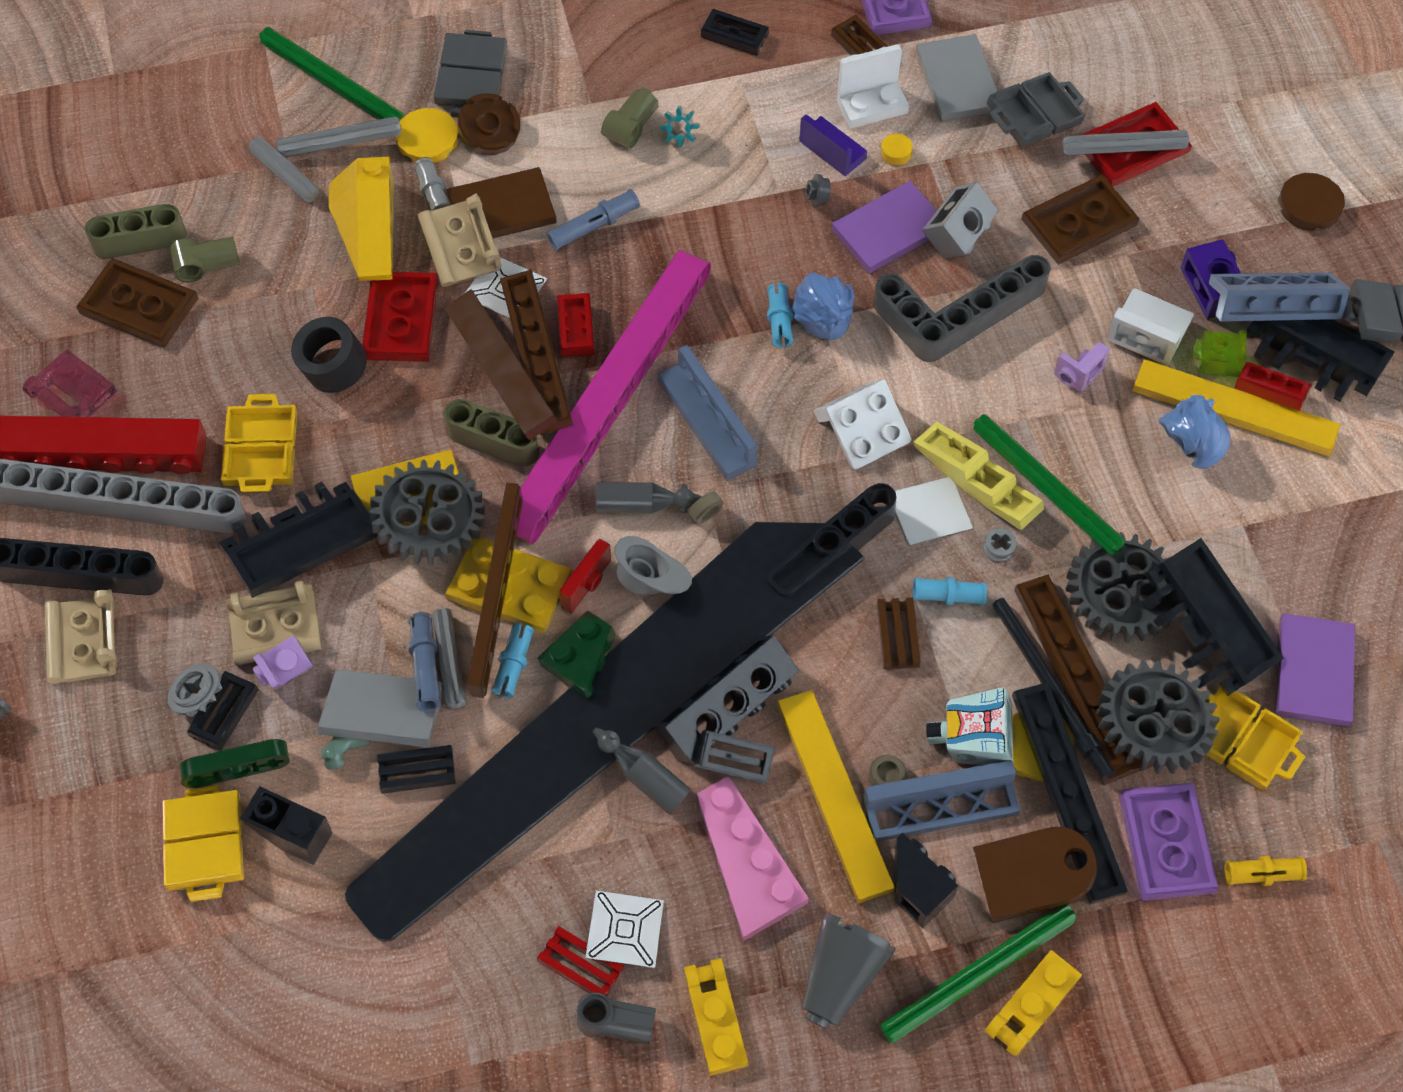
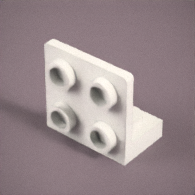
M899 44L841 59L837 103L849 129L908 114L909 104L898 84L902 49Z
M1133 289L1123 308L1119 307L1117 309L1106 340L1169 366L1194 314L1143 291Z
M885 379L869 382L813 410L819 423L830 421L853 470L877 460L910 443L912 440Z

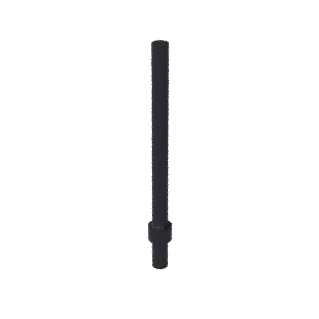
M1005 598L997 599L992 604L993 608L1040 683L1049 682L1060 714L1077 740L1076 747L1084 759H1089L1102 781L1108 780L1115 772L1101 752L1103 746L1094 733H1089Z

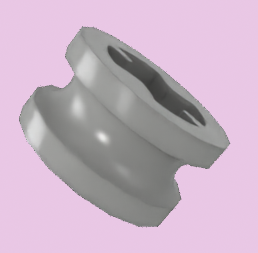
M1000 527L990 530L983 543L985 556L994 562L1009 560L1016 548V537L1005 528ZM994 542H1006L1005 549L1000 547L996 550L993 547Z

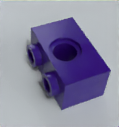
M1223 239L1187 248L1180 267L1205 318L1216 317L1220 293L1209 284L1210 275L1241 274L1233 251H1229Z

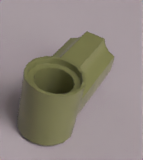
M644 87L636 89L618 111L611 110L607 114L601 127V134L629 149L633 148L641 136L643 126L659 107L658 99L655 98L652 91Z
M233 236L198 243L196 240L189 238L175 241L170 247L175 277L181 282H195L200 280L207 271L240 265Z

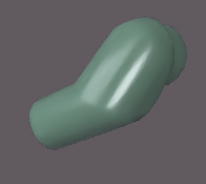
M334 736L322 749L321 759H324V765L328 770L341 768L344 765L342 754L349 749L370 745V740Z

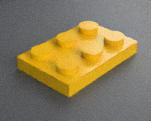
M482 537L479 539L472 538V548L466 550L445 593L448 601L481 612L495 542ZM514 549L501 619L511 623H523L522 627L529 625L534 631L545 634L560 603L559 590L572 574V568Z

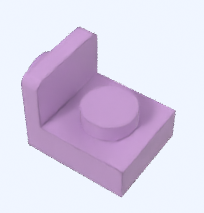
M1098 342L1090 351L1084 350L1077 361L1062 353L1057 359L1054 374L1064 385L1073 387L1081 393L1105 368L1110 348Z
M293 635L264 654L259 653L253 658L258 665L252 669L264 687L270 684L273 689L278 690L314 666Z

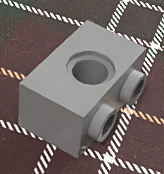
M978 182L956 186L922 231L944 259L957 256L964 257L974 249V243L979 236L990 228L991 220L997 214L998 209Z

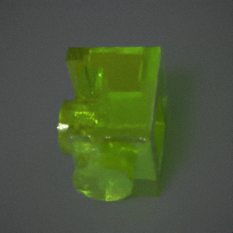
M1239 330L1238 334L1204 331L1201 340L1196 339L1193 350V358L1198 360V373L1238 377L1247 359L1246 331Z

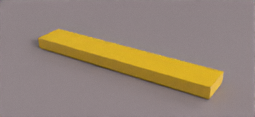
M1143 359L1132 392L1177 406L1182 400L1189 399L1191 395H1202L1206 400H1214L1215 403L1212 409L1225 423L1330 457L1341 425L1340 423L1301 410L1297 411L1264 398Z
M809 690L778 700V709L857 903L860 904L894 892L895 887L813 691Z

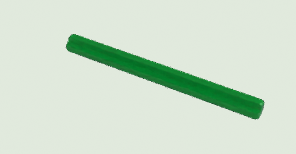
M265 27L263 31H260L259 37L262 44L379 120L398 117L400 121L404 117L403 112L271 27Z
M982 414L979 418L975 419L973 430L1109 554L1115 555L1124 548L1125 539L994 420L986 414Z
M1068 904L1055 908L882 1022L880 1029L890 1043L896 1042L1074 924L1077 918L1076 914Z

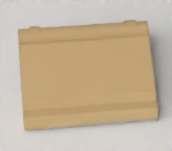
M477 193L467 198L466 201L433 211L425 210L418 214L442 287L468 281L501 269V258L495 247L482 209V203Z
M303 581L295 582L296 587L264 592L254 598L250 595L240 597L239 593L230 594L231 599H226V605L229 611L235 666L256 662L253 658L259 653L264 654L293 635L305 653L322 650L316 600L312 584L304 585Z
M111 589L96 591L94 598L61 603L53 600L45 602L46 671L49 684L86 680L116 674L117 656L115 654L113 611L115 605Z

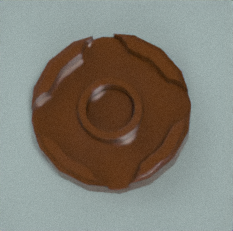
M482 93L469 98L460 109L457 118V131L462 142L471 150L482 155H497L506 152L515 144L520 132V116L515 106L510 102L508 104L505 100H502L501 96Z
M1301 173L1292 176L1284 183L1278 197V204L1280 203L1282 208V215L1291 224L1305 230H1315V228L1321 227L1323 229L1330 228L1339 220L1345 206V199L1340 187L1330 178L1317 173Z

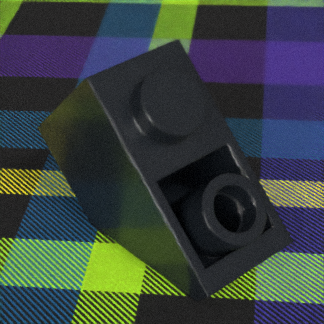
M259 786L240 817L244 824L280 850L312 865L315 864L333 833L325 816Z
M904 833L897 837L894 848L895 902L923 929L954 899L958 885L955 883L956 879L951 871L943 865L937 866L928 857L927 850L916 839L910 840Z

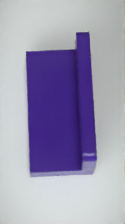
M806 114L801 118L799 142L842 175L847 176L867 159L866 149L824 117L820 116L817 120H813Z

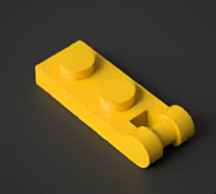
M1050 950L1002 1010L989 1023L984 1032L993 1040L997 1037L1007 1045L1006 1051L1016 1058L1080 980L1082 974L1054 951ZM1011 1019L1023 1028L1018 1034L1006 1025Z
M722 958L710 960V965L696 968L695 964L683 967L709 1076L748 1067V1059ZM714 980L716 990L702 993L700 983Z

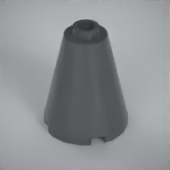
M825 913L821 920L802 1008L808 1011L805 1019L824 1029L828 1028L829 1023L837 1026L892 957L896 949L890 946L891 943L856 924H841L843 918L830 913Z

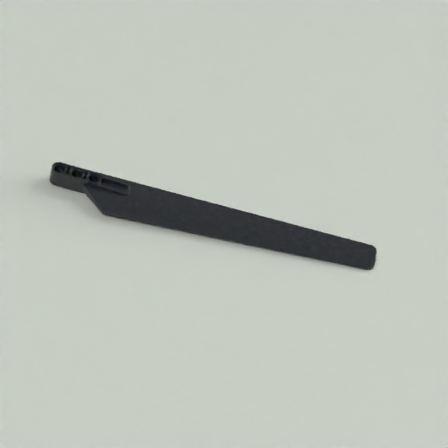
M874 484L826 523H753L692 578V584L688 590L674 594L605 656L601 672L596 671L591 683L594 690L588 699L570 687L348 886L345 893L346 902L350 909L377 940L387 942L396 939L617 760L613 752L606 753L599 748L598 739L593 733L596 727L605 731L611 730L616 732L620 738V744L632 748L654 730L653 726L755 640L760 636L772 635L861 563L865 558L858 550L889 526L895 518L897 497L894 489L888 484ZM883 503L887 506L879 508L874 506V504ZM859 524L862 527L852 529L848 525ZM824 545H833L836 548L833 550H825L821 547H823Z

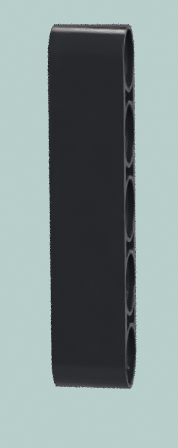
M0 538V561L8 558L0 563L1 582L90 591L111 589L112 593L144 596L156 593L163 585L164 577L154 556L146 551ZM44 561L40 565L34 566L36 563ZM79 564L76 568L69 569L71 566ZM114 567L111 571L103 573L106 569ZM150 570L147 574L138 576L141 572Z

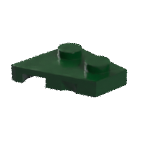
M587 610L537 659L541 667L588 699L594 690L591 683L595 673L602 670L605 662V653L611 648L615 632L611 625Z

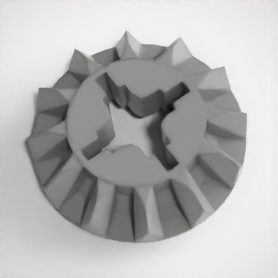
M197 664L186 669L175 679L168 692L169 707L180 717L185 714L193 717L198 710L205 712L206 705L209 702H215V694L222 690L220 684L221 674L210 664ZM191 689L194 690V691H195V690H200L197 694H196V693H193V694H192V693L190 692Z

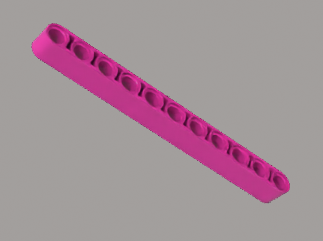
M679 250L675 254L570 412L573 426L558 430L520 487L524 500L517 538L531 545L539 539L706 283L711 270L710 262L683 250Z

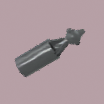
M597 482L596 512L653 514L672 504H676V506L681 508L680 512L687 513L688 508L702 496L694 494L688 489L687 484H681V489L673 493L653 482Z
M597 727L593 730L594 735L598 739L599 748L606 753H614L625 774L624 777L669 815L690 792L691 788L646 750L641 751L620 744V738L614 731H605Z

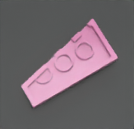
M729 776L696 794L700 812L715 851L721 876H723L743 942L808 904V896Z

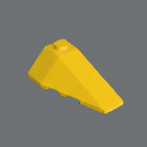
M390 157L357 158L329 183V211L335 220L339 235L343 239L359 281L392 280L394 180Z

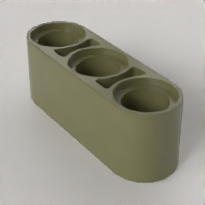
M160 204L99 215L88 220L84 229L94 254L102 259L169 248L175 241L185 239L187 235L180 212L172 204Z
M463 399L453 400L446 405L444 418L447 433L454 442L517 466H529L538 459L537 436L528 440L515 418ZM458 420H466V421L461 422V423H457V422H456V421H458ZM491 431L497 432V433H495V434H490V435H489V434H486V433L491 432ZM520 443H528L526 446H517Z

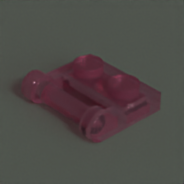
M67 349L37 376L29 377L22 388L31 398L37 397L62 417H90L117 392L112 382ZM54 384L78 402L79 405L71 407L47 388Z

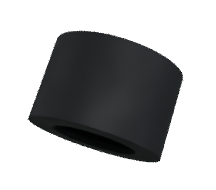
M320 317L308 322L297 332L292 342L291 355L295 365L309 382L320 391L334 393L346 390L360 379L366 368L367 355L364 347L348 325L338 318ZM341 340L340 350L333 359L321 364L312 363L315 354L320 348L332 341Z

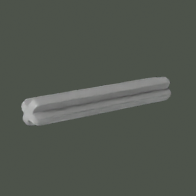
M390 117L284 137L276 140V148L280 154L288 157L399 136L401 134V124L398 117Z
M1186 130L1074 135L1064 137L1062 148L1065 155L1186 149L1189 143V135Z

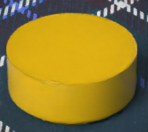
M895 133L886 136L881 143L880 154L882 159L886 163L896 166L907 163L912 156V141L903 134Z

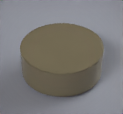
M710 492L698 499L690 507L688 514L695 523H704L722 509L723 501L716 492Z
M882 755L872 762L868 778L871 786L906 780L907 771L904 763L899 758L892 755Z

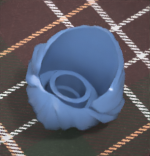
M809 272L796 288L792 307L795 312L794 319L801 323L810 335L827 340L839 339L846 332L851 322L853 301L856 298L850 284L844 285L838 276L827 278L825 275Z
M1191 395L1189 399L1182 400L1171 412L1166 413L1158 421L1165 429L1167 435L1182 446L1185 455L1194 454V462L1191 464L1193 467L1207 469L1225 456L1230 447L1231 435L1224 420L1212 409L1215 403L1214 400H1206L1202 395Z

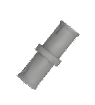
M422 158L416 161L414 171L417 173L421 183L419 187L420 192L427 199L431 210L450 206L451 204L445 194L446 185L444 180L438 177L432 159Z

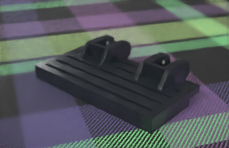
M1333 319L1252 321L1245 332L1257 339L1263 332L1267 333L1258 346L1254 357L1261 360L1270 347L1279 351L1273 363V367L1278 370L1283 366L1294 348L1297 351L1293 358L1319 371L1323 364L1328 365L1314 389L1321 392L1326 388L1330 379L1339 383V386L1334 392L1335 396L1333 399L1341 402L1354 380L1358 381L1354 390L1367 397L1395 351L1376 341L1361 339L1360 333Z
M322 482L316 484L314 487L315 493L322 502V504L316 507L312 506L303 491L295 494L298 506L296 505L271 517L272 528H269L259 512L252 514V524L259 532L254 537L250 538L244 526L239 521L231 524L239 544L231 536L220 541L219 545L252 598L378 537V533L372 532V521H370L369 512L355 491L351 490L347 482L333 488V492L337 496L335 498L332 497Z
M1202 538L1145 573L1153 587L1163 580L1166 581L1167 585L1142 600L1141 604L1143 607L1147 608L1155 605L1164 596L1173 607L1169 611L1162 612L1153 620L1156 626L1160 627L1185 610L1188 615L1177 621L1187 638L1194 648L1204 641L1208 643L1206 647L1182 662L1185 669L1195 667L1201 663L1202 659L1207 657L1214 667L1211 671L1205 672L1198 677L1201 680L1198 686L1199 689L1227 671L1230 676L1219 682V685L1226 695L1229 696L1284 659Z

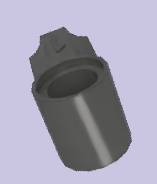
M589 993L578 1003L577 1025L579 1030L589 1037L603 1035L650 1044L656 1008L611 1000L601 993ZM592 1007H597L605 1013V1018L600 1022L592 1023L584 1017V1013Z

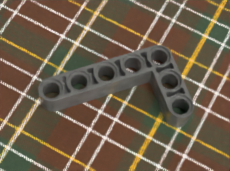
M1030 255L936 313L927 306L903 278L893 273L884 274L876 282L873 305L876 312L919 359L926 362H934L1040 297L1045 292L1051 266L1043 256Z

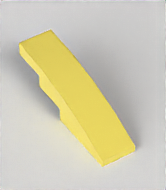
M936 421L914 441V446L942 473L952 479L954 483L990 511L1019 530H1023L1044 510L1043 500L1018 486L1014 474L991 462L987 450Z

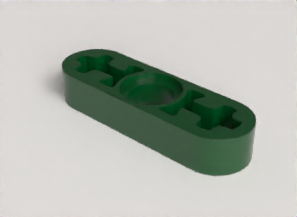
M270 739L186 759L179 764L181 784L187 788H199L277 770L289 764L290 758L287 743L281 739Z

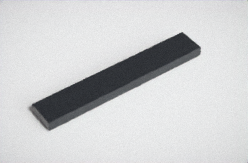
M1049 682L1014 691L1012 694L1013 701L1060 827L1069 828L1081 834L1090 843L1097 862V874L1093 886L1086 894L1089 905L1125 895L1128 892ZM1080 852L1071 853L1076 870L1082 869L1087 863V857Z

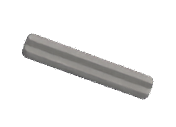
M257 136L249 142L250 152L306 202L311 203L319 197L318 186L264 138Z
M448 608L437 609L433 612L432 616L438 644L445 701L448 709H461L466 706V698L452 611Z

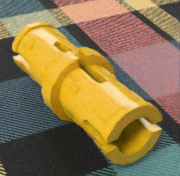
M1269 855L1259 856L1258 860H1228L1225 862L1224 872L1226 882L1229 885L1261 883L1262 886H1272L1273 882L1305 881L1307 878V865L1305 858L1302 856L1271 859Z

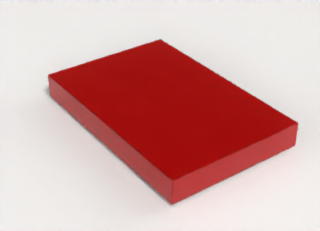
M1154 102L1082 135L1179 129L1160 105ZM1189 142L1186 149L1085 154V156L1100 175L1103 174L1112 186H1116L1189 153L1192 145Z
M392 272V280L370 281L362 342L367 360L429 362L438 289L437 273Z

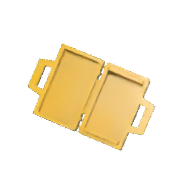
M249 394L245 406L227 407L225 445L221 471L223 486H240L241 493L270 492L272 485L293 484L294 446L297 426V409L295 405H279L276 394ZM272 403V405L252 406V404Z
M1220 686L1214 695L1210 694L1207 701L1217 705L1212 715L1219 717L1220 721L1215 727L1219 731L1218 735L1214 739L1213 746L1208 754L1205 755L1222 765L1226 758L1231 756L1232 749H1237L1233 756L1228 758L1226 768L1263 792L1275 775L1283 777L1282 779L1291 780L1306 757L1295 747L1303 731L1266 708L1259 712L1258 719L1254 722L1261 705L1239 691H1235L1227 696ZM1289 753H1291L1296 758L1286 772L1280 767Z
M217 785L187 789L183 798L163 800V840L165 842L163 845L164 886L167 891L186 889L190 902L221 898L225 883L244 880L243 843L241 838L242 821L240 820L241 797L238 790L220 792ZM216 884V888L194 891L195 887Z

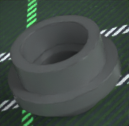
M815 174L812 180L807 181L805 195L806 199L810 200L812 206L819 207L820 204L828 203L831 191L830 180L823 178L821 174Z

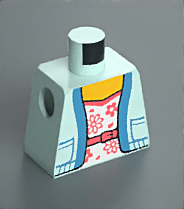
M997 688L949 700L947 702V721L927 722L926 734L928 743H947V750L953 761L957 763L988 765L1009 760L1013 762L1012 701L1006 688Z

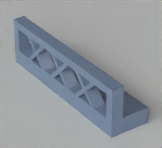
M1332 273L1211 274L1209 284L1220 293L1216 317L1221 322L1343 319L1350 288Z
M688 345L679 348L678 364L658 373V382L726 481H729L756 467L758 445Z
M1012 760L866 787L863 803L875 842L897 838L901 833L910 836L1019 815L1020 808L1012 784L1016 775ZM1004 789L1008 806L994 808L983 800L988 792ZM980 793H981V795L979 796V798L976 797V796H974V794H980ZM962 797L974 804L970 812L963 815L956 814L948 809L947 806L953 798ZM945 800L943 804H940V803L937 802V801ZM927 804L938 811L931 821L922 822L910 814L916 805ZM908 807V809H907L906 811H904V810L901 809V808ZM978 807L981 808L982 810H984V811L976 812V810L978 809ZM889 810L901 817L896 827L880 830L876 813ZM942 814L947 817V818L939 819ZM906 821L910 823V825L903 826Z

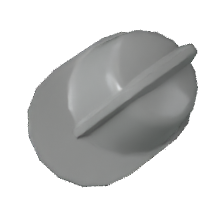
M626 536L619 539L615 545V556L618 561L616 574L619 582L629 591L644 595H653L658 592L678 594L688 590L691 586L692 577L688 569L649 541L637 536Z

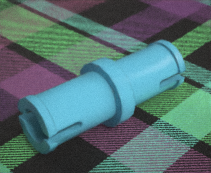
M773 283L767 288L769 299L767 321L771 324L772 344L777 348H783V336L785 338V346L789 347L793 343L791 330L793 310L789 307L788 287L784 283H777V294L775 293V285Z
M915 577L912 597L913 600L944 601V605L950 606L954 602L984 605L987 597L986 582L955 581L954 577H946V580Z
M523 623L512 624L505 651H501L498 657L500 666L491 692L500 696L503 684L506 682L504 698L514 697L520 672L526 668L528 662L525 657L534 634V629L526 625L522 638H519Z

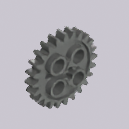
M422 460L420 468H415L411 462H408L406 472L395 467V478L384 475L383 486H375V496L370 498L371 509L369 510L372 532L378 533V543L380 545L388 543L389 554L399 549L401 561H404L409 555H413L414 563L418 565L422 557H427L429 565L433 566L435 557L439 556L444 563H448V553L451 552L459 558L461 557V546L471 549L472 538H480V528L484 527L483 515H485L482 491H475V480L466 482L465 471L454 475V465L452 464L446 470H442L438 460L433 468H428L426 460ZM434 487L435 490L432 497V507L430 508L428 514L426 534L424 537H420L419 535L423 527V517L425 516L427 510V498L430 488ZM410 493H417V494H419V495H417V496H410V495H408V494H410ZM444 499H452V500H454V501H452V502H445V501H442V500H444ZM409 522L412 523V525L404 526L401 525V523ZM444 528L447 529V531L439 532L435 529Z
M1120 532L1119 534L1125 539L1123 532ZM1134 534L1131 541H1126L1125 539L1124 548L1115 555L1109 554L1092 539L1089 548L1082 546L1079 556L1073 557L1072 568H1069L1066 576L1070 581H1068L1065 590L1066 592L1073 593L1070 595L1068 603L1069 605H1079L1075 612L1076 617L1084 615L1088 617L1085 623L1086 628L1093 624L1099 626L1097 630L1098 636L1102 635L1105 630L1111 631L1112 641H1115L1118 633L1124 635L1126 643H1130L1135 633L1141 641H1144L1148 631L1152 635L1157 636L1161 626L1166 629L1169 627L1172 619L1160 627H1157L1153 621L1162 612L1173 608L1165 596L1160 598V601L1151 607L1144 608L1141 604V601L1144 600L1141 595L1150 596L1167 585L1166 581L1163 580L1153 587L1145 576V573L1168 559L1161 557L1164 550L1163 547H1159L1154 551L1150 549L1151 539H1148L1142 545L1138 543V534ZM1129 565H1136L1139 568H1141V570H1134ZM1095 573H1103L1108 578H1100ZM1107 603L1116 604L1120 607V609H1112L1107 605Z
M1141 660L1137 669L1129 663L1124 672L1117 670L1112 680L1108 679L1103 688L1104 691H1102L1098 699L1100 706L1096 715L1103 717L1098 727L1099 729L1110 730L1104 739L1105 742L1116 741L1118 745L1114 753L1118 754L1126 751L1128 753L1126 763H1131L1135 758L1140 760V770L1144 771L1148 763L1153 764L1156 774L1160 773L1164 765L1167 766L1171 774H1174L1179 765L1184 770H1188L1193 762L1200 763L1204 755L1208 754L1213 746V741L1219 732L1215 727L1220 721L1219 717L1212 715L1217 705L1206 703L1211 694L1210 691L1199 692L1197 690L1201 680H1194L1190 683L1187 680L1189 671L1185 670L1178 675L1175 673V664L1173 663L1167 670H1163L1160 660H1156L1152 668H1149L1145 660ZM1165 695L1171 697L1174 701L1168 699ZM1130 700L1137 701L1140 705L1134 704ZM1176 728L1182 729L1185 733L1179 732ZM1140 732L1148 734L1151 738L1145 737Z

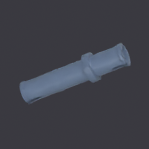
M632 189L609 201L604 199L598 202V206L573 218L552 231L546 232L547 239L556 251L560 247L585 236L605 224L612 225L616 223L617 218L640 207L639 199Z
M425 612L414 613L413 617H409L411 641L408 645L409 653L413 657L416 705L418 710L422 712L436 711V707L440 708L441 705L435 660L438 644L436 639L433 638L431 615Z

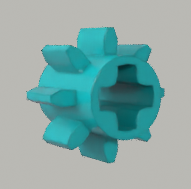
M678 106L674 116L668 111L664 114L669 122L668 124H662L660 129L667 130L668 137L665 140L666 142L671 141V139L678 140V146L682 147L686 137L692 142L696 139L695 135L691 133L692 129L700 127L699 123H693L692 120L695 111L686 114L683 113L682 106ZM673 120L678 123L684 120L686 122L684 127L686 132L683 130L679 133L675 132L676 123Z

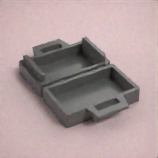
M465 30L464 34L446 33L440 60L441 66L439 67L434 91L435 104L449 105L451 116L458 117L461 108H456V106H464L469 98L482 93L499 95L501 76L503 75L508 47L507 39L492 37V33L486 31Z
M1050 72L1024 81L1021 85L1018 83L997 91L989 96L986 103L992 110L990 116L1005 134L1010 133L1021 147L1050 137L1051 133L1055 135L1077 126L1083 122L1085 114L1078 107L1084 101V97L1070 81L1059 83Z
M1355 279L1350 286L1352 297L1348 295L1344 311L1345 320L1358 324L1361 339L1392 343L1393 341L1398 342L1401 338L1403 342V285L1392 287V284ZM1351 304H1354L1356 316H1354Z

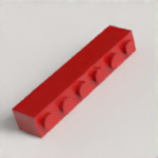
M0 415V459L82 470H103L108 473H118L120 471H138L144 474H151L155 471L174 472L176 474L202 472L207 436L200 419Z

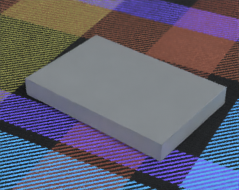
M976 34L917 44L916 53L941 122L989 114L992 111L986 103L989 96L997 92Z
M336 669L318 725L319 735L429 748L439 708L436 707V711L433 712L418 710L416 705L415 678ZM438 681L439 699L441 701L444 687L443 682Z

